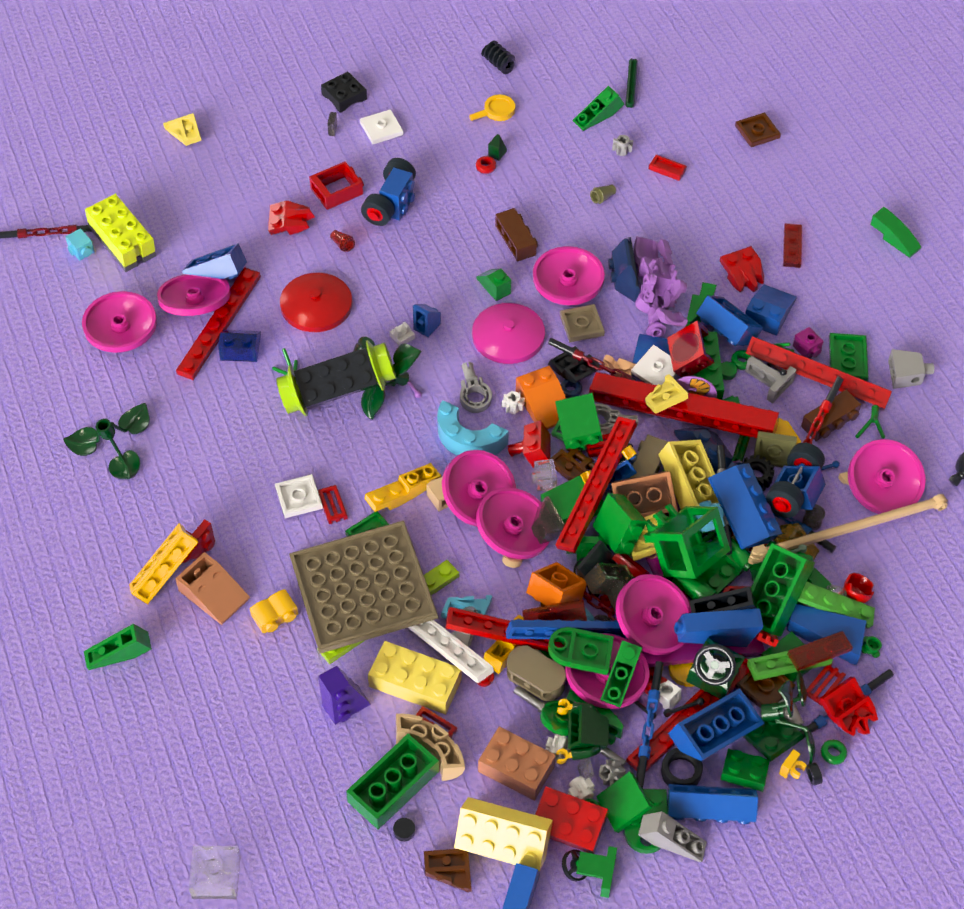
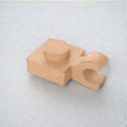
M605 355L603 359L606 367L619 369L632 376L631 369L636 364L621 358L615 361L610 355ZM615 371L616 374L614 375L620 377L621 373Z

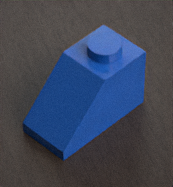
M414 304L413 330L429 337L441 324V312L426 304Z

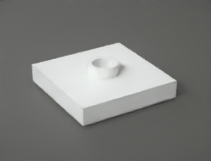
M391 109L360 119V124L372 145L403 135V130Z
M655 345L631 369L633 375L652 385H662L665 382V376L668 374L673 378L677 375L673 372L671 356Z
M312 474L275 484L285 518L323 509Z

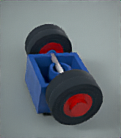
M392 158L383 170L385 182L379 190V194H370L361 206V213L368 222L377 226H384L391 218L400 221L401 217L407 213L409 204L415 198V193H413L415 182L413 180L415 179L416 171L411 163L402 158Z
M798 443L792 448L787 458L788 466H783L775 483L766 495V500L775 515L791 518L800 509L813 510L826 485L821 472L825 463V457L818 447L810 443Z

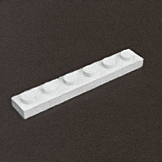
M434 620L408 627L476 683L481 682L494 672L491 664Z

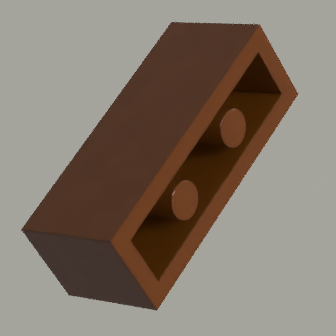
M515 208L497 213L495 215V226L516 261L536 256L538 242L535 237H532L529 227L524 224L522 215L518 214Z
M847 390L835 396L829 413L826 414L820 429L814 437L815 441L828 437L832 431L841 429L845 423L850 420L853 421L859 416L861 403ZM820 406L803 417L801 427L807 433L820 411ZM817 420L814 427L817 428L820 421Z

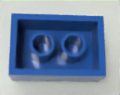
M707 295L696 313L701 317L700 320L703 323L713 326V330L717 334L726 336L728 338L727 341L734 346L749 345L752 336L757 338L764 328L724 297Z

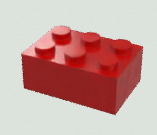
M545 786L535 813L537 816L553 820L550 839L592 854L595 853L609 814L607 808Z

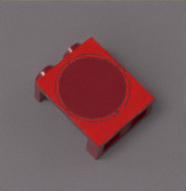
M698 320L667 338L673 372L680 377L692 376L715 363L706 354L703 338L709 335L708 329Z

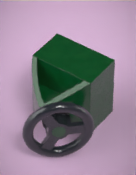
M707 638L703 647L695 655L694 663L689 670L686 682L722 699L727 695L745 657Z

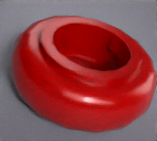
M489 156L480 157L475 163L476 169L484 174L492 173L496 168V161Z

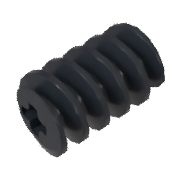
M491 41L482 49L481 55L503 74H508L513 70L515 56L502 47L501 44H498L497 41Z

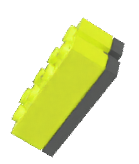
M116 193L85 209L88 226L125 272L137 267V263L140 261L146 262L156 257L153 238Z

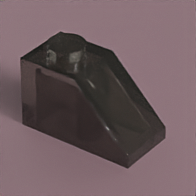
M546 496L539 505L531 527L534 536L540 544L558 539L565 526L549 496Z

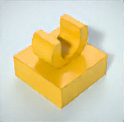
M793 749L783 762L779 774L784 778H787L791 773L793 778L799 779L801 773L796 771L795 768L805 771L807 765L803 761H798L800 757L799 752Z

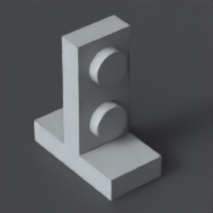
M753 356L747 360L745 369L746 373L770 387L767 400L772 404L794 382L797 371L790 366L786 370L787 374L781 376L777 370L770 368Z

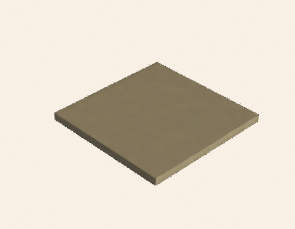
M404 520L289 553L319 654L438 619L436 608Z

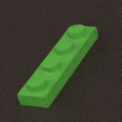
M806 582L798 602L816 609L865 620L866 628L873 626L874 607Z
M822 643L748 659L747 665L754 681L831 665L833 659L826 644Z

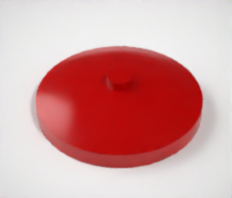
M326 273L304 274L293 279L283 289L280 297L281 312L285 320L299 330L306 332L328 331L342 324L349 316L352 309L351 291L346 283L336 276Z

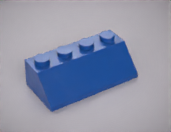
M749 463L733 466L708 478L741 550L767 544L783 534Z
M739 688L679 722L668 734L680 752L702 761L759 728L764 722Z

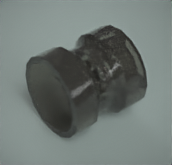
M815 504L813 510L805 511L802 523L812 528L813 531L818 530L825 517V510Z

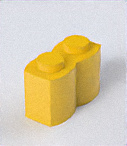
M285 589L274 593L268 599L259 601L249 608L252 618L262 633L273 632L280 624L291 622L298 615L297 606Z

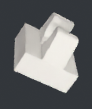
M406 322L389 331L390 337L399 346L415 339L414 332Z

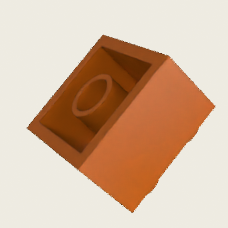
M555 562L532 572L526 593L536 601L549 607L550 610L558 613L582 601L588 581Z

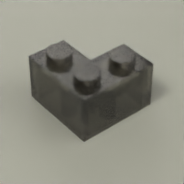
M597 563L584 579L591 593L607 595L612 608L616 611L618 594L623 586L633 579V576L627 565Z

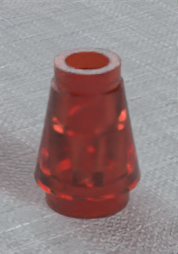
M337 230L332 231L330 234V238L342 251L349 252L354 248L355 241L352 236Z

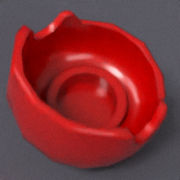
M851 573L844 582L843 589L848 598L866 603L874 594V591L872 592L873 582L862 574Z

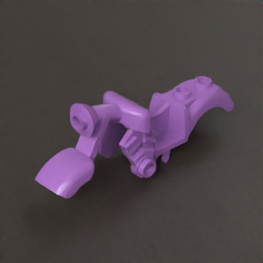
M636 236L634 259L638 267L637 276L644 278L641 292L635 301V306L638 310L648 314L649 326L646 329V334L653 337H662L666 333V327L662 323L681 327L685 326L688 322V319L681 312L672 313V311L668 310L670 307L675 308L676 299L680 297L681 293L684 294L686 292L687 283L677 279V270L674 269L676 265L673 264L671 258L672 251L668 241L660 239L657 242ZM658 250L660 252V255L663 256L664 262L662 261V258H658Z

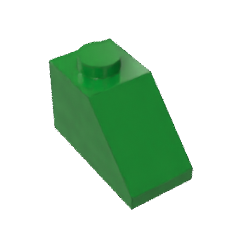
M501 268L490 269L476 276V279L495 301L511 294V279Z

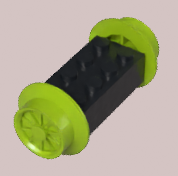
M366 340L367 348L294 371L291 365L288 366L287 375L276 378L279 394L287 413L300 411L304 416H308L307 408L309 409L376 386H380L381 390L384 391L386 382L397 378L385 342L373 346Z

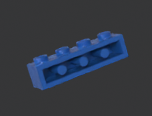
M669 784L668 816L675 820L694 818L696 821H706L711 819L720 823L737 821L741 824H750V822L757 821L758 794L754 789Z

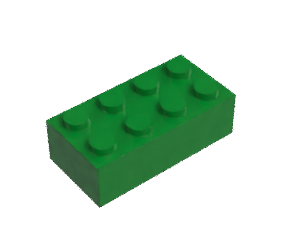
M773 543L769 547L751 586V590L755 597L757 609H760L762 630L771 635L781 637L815 562Z
M407 734L346 791L347 802L379 830L439 772V760L410 734Z

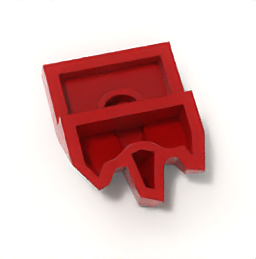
M291 201L270 205L268 231L271 235L287 231L289 235L299 233L310 228L306 221L315 216L311 212L310 207Z
M752 246L720 256V263L728 273L727 279L739 292L743 291L744 286L755 292L758 289V283L764 284L761 259Z
M204 519L193 533L186 530L187 533L198 540V543L182 563L196 559L214 547L215 537L209 521Z
M849 677L819 698L828 717L843 731L852 736L855 735L856 730L860 734H870L868 719L870 721L878 720L873 702L869 695L863 694L855 677Z

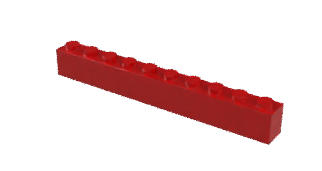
M596 372L589 388V393H593L594 402L757 438L758 431L775 434L778 427L779 412L687 392L688 399L655 414L647 406L645 398L654 391L657 385L634 381L624 377H616L606 373Z

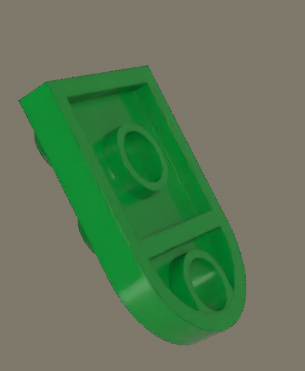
M564 627L556 630L551 635L548 652L551 658L562 666L608 675L614 636ZM561 642L564 647H556L554 643Z
M642 789L652 806V809L645 814L662 811L668 815L666 789ZM643 815L624 829L625 840L635 851L650 854L661 849L653 844L645 846L641 843L642 837L638 834Z

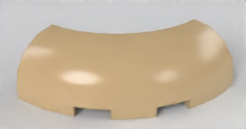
M396 713V744L404 736L410 734L439 760V771L442 781L451 780L463 774L465 764L458 745L448 736V732L436 723L433 725L423 720V717Z

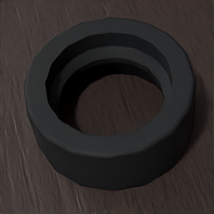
M678 748L670 750L665 755L661 767L663 781L668 786L669 784L697 786L703 772L702 761L680 752ZM678 759L690 762L695 769L693 776L688 779H679L673 776L669 770L671 762Z

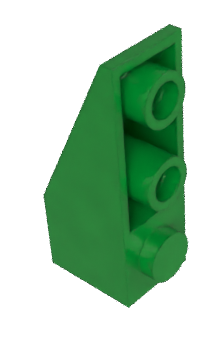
M607 86L572 121L584 131L613 116L624 105V102L611 87Z
M622 640L600 699L601 701L619 708L621 707L642 647Z

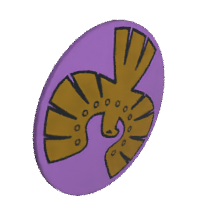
M685 376L676 380L686 392L711 398L717 397L714 385L704 378Z

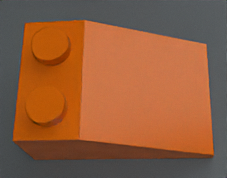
M550 365L516 377V392H520L521 398H525L524 406L534 422L541 420L547 429L555 427L559 420L555 401L566 399Z

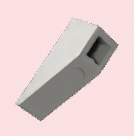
M662 811L643 815L639 836L657 847L698 862L703 861L707 843L705 840Z

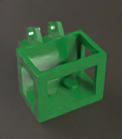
M669 503L665 506L669 512V517L660 510L653 515L657 521V526L652 524L650 519L647 520L646 527L648 532L643 535L645 543H654L664 577L696 579L730 551L718 507L685 506L677 512ZM695 515H703L698 520H696ZM711 520H713L719 543L703 542L700 529Z

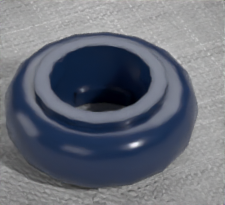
M565 379L560 384L566 398L579 396L582 392L580 382L572 383ZM574 387L575 390H567L566 388Z

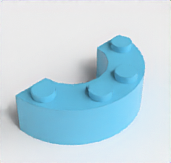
M444 400L440 403L437 413L438 435L444 447L451 453L458 456L469 450H483L496 455L508 445V430L493 423L482 430L473 431L466 429L459 423V407Z

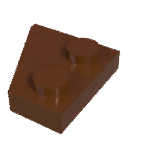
M460 849L424 851L425 876L466 892H471L468 851Z

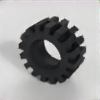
M753 455L749 459L747 457L744 458V461H742L744 464L749 463L753 470L760 471L763 474L762 477H756L762 491H765L766 488L770 487L774 476V466L771 465V461L768 460L766 462L765 457L759 459L760 455H756V458Z

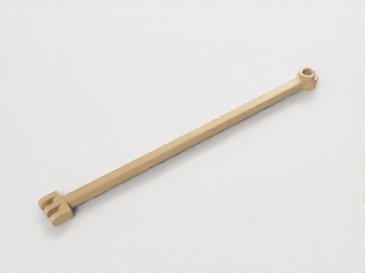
M938 494L929 500L776 545L792 550L799 548V545L813 544L934 508L942 511L947 508L948 500L944 494ZM762 544L753 547L748 563L753 565L762 562L770 546L765 547Z

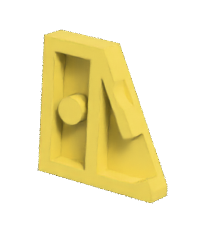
M194 113L163 123L165 130L185 146L202 141Z
M668 374L665 376V382L662 385L658 384L654 391L645 398L647 406L656 414L688 399V393Z

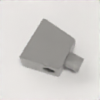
M891 350L888 364L893 389L921 385L925 374H934V364L924 363L921 353Z

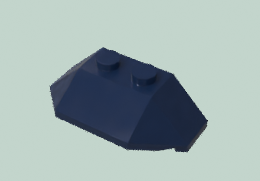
M627 237L612 251V257L608 259L609 269H612L610 279L611 283H614L615 290L635 302L640 294L631 237Z
M706 428L675 430L674 434L679 441L701 440L715 474H717V446L724 445L718 434ZM724 445L727 468L732 462L733 456Z

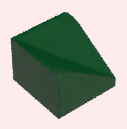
M497 134L488 144V156L499 161L507 152V148L500 135Z

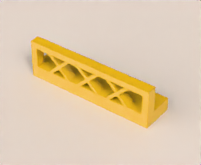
M178 523L129 584L131 594L146 604H149L198 543L195 537L186 532L183 525Z

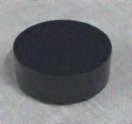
M817 763L808 764L806 771L811 784L814 786L821 784L823 779Z
M408 818L398 819L393 826L394 836L400 841L412 839L415 835V824Z

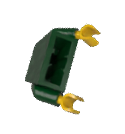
M567 699L559 701L558 705L565 708L559 707L557 713L566 715L569 711L568 749H571V752H568L566 749H559L556 755L563 754L565 759H558L556 761L558 764L566 763L569 758L573 760L590 758L599 754L600 750L606 748L608 744L612 745L615 742L616 735L609 731L608 718L602 715L593 704L579 702L570 704Z

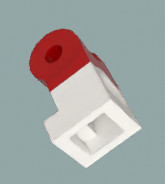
M653 671L649 673L648 684L644 691L647 695L649 690H651ZM662 676L659 702L663 704L664 709H673L681 700V688Z

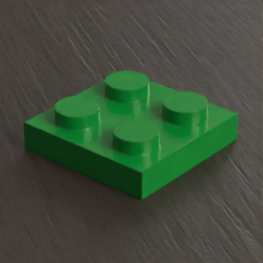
M728 748L720 780L763 792L770 761L761 756H754L743 753L740 750Z

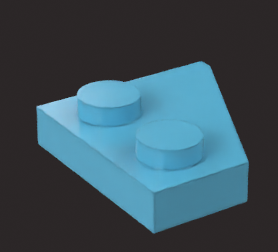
M486 595V599H474V596H466L464 598L450 597L447 599L441 612V618L447 619L449 607L463 609L472 606L479 614L486 615L492 602V596Z

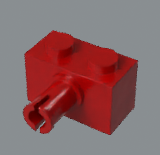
M541 420L524 425L523 441L508 445V452L511 457L523 453L533 468L550 463L551 434Z

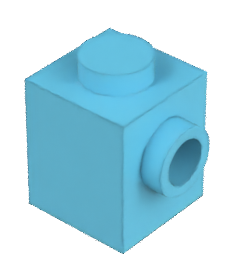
M81 228L65 236L68 251L72 256L75 255L79 261L95 253L91 239Z

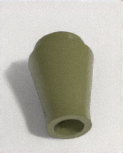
M612 184L595 187L590 192L591 200L594 203L601 204L616 193V188Z

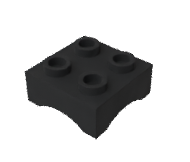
M348 71L321 84L322 95L329 99L340 113L356 102L367 100V89Z

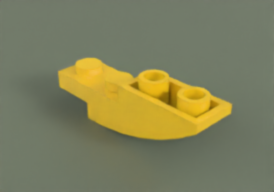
M429 463L399 475L396 482L366 493L364 499L375 512L386 507L392 510L426 491V484L433 479L440 478L441 475Z

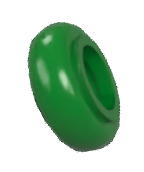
M738 350L732 355L731 362L736 365L737 369L745 370L747 360L751 355L746 354L745 350ZM743 358L746 362H741L738 359Z
M828 740L821 746V756L827 763L838 765L847 758V749L838 740ZM834 748L839 751L840 755L833 756L828 752V749Z

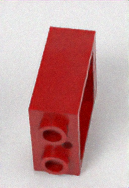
M346 161L309 176L310 189L327 210L363 195V180L355 174L353 167L349 166ZM344 177L350 184V186L334 193H330L325 187Z

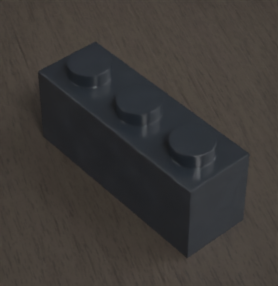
M750 586L690 600L691 613L757 609L755 597Z

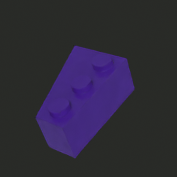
M338 666L318 676L322 706L335 725L339 722L347 721L353 714L371 705L360 687L351 678H348Z

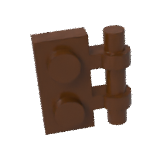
M579 447L576 449H566L568 453L561 449L550 458V463H548L568 481L589 471L587 469L592 470L595 465L594 460L591 457L585 456Z

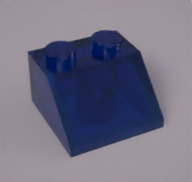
M223 330L220 332L218 343L220 361L257 362L261 331Z

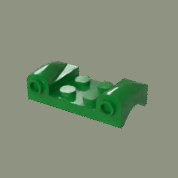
M718 538L713 542L719 543ZM731 538L732 554H725L696 579L674 577L672 583L685 592L692 600L720 594L741 573L750 570L752 564L748 563L750 553L746 549L741 550L738 542Z

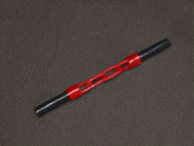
M836 378L826 399L823 400L819 408L820 411L814 419L806 439L802 443L812 444L826 414L829 413L832 407V402L844 381L843 378ZM818 420V421H820V423H819L818 427L816 428V427H814V425H815L816 421Z

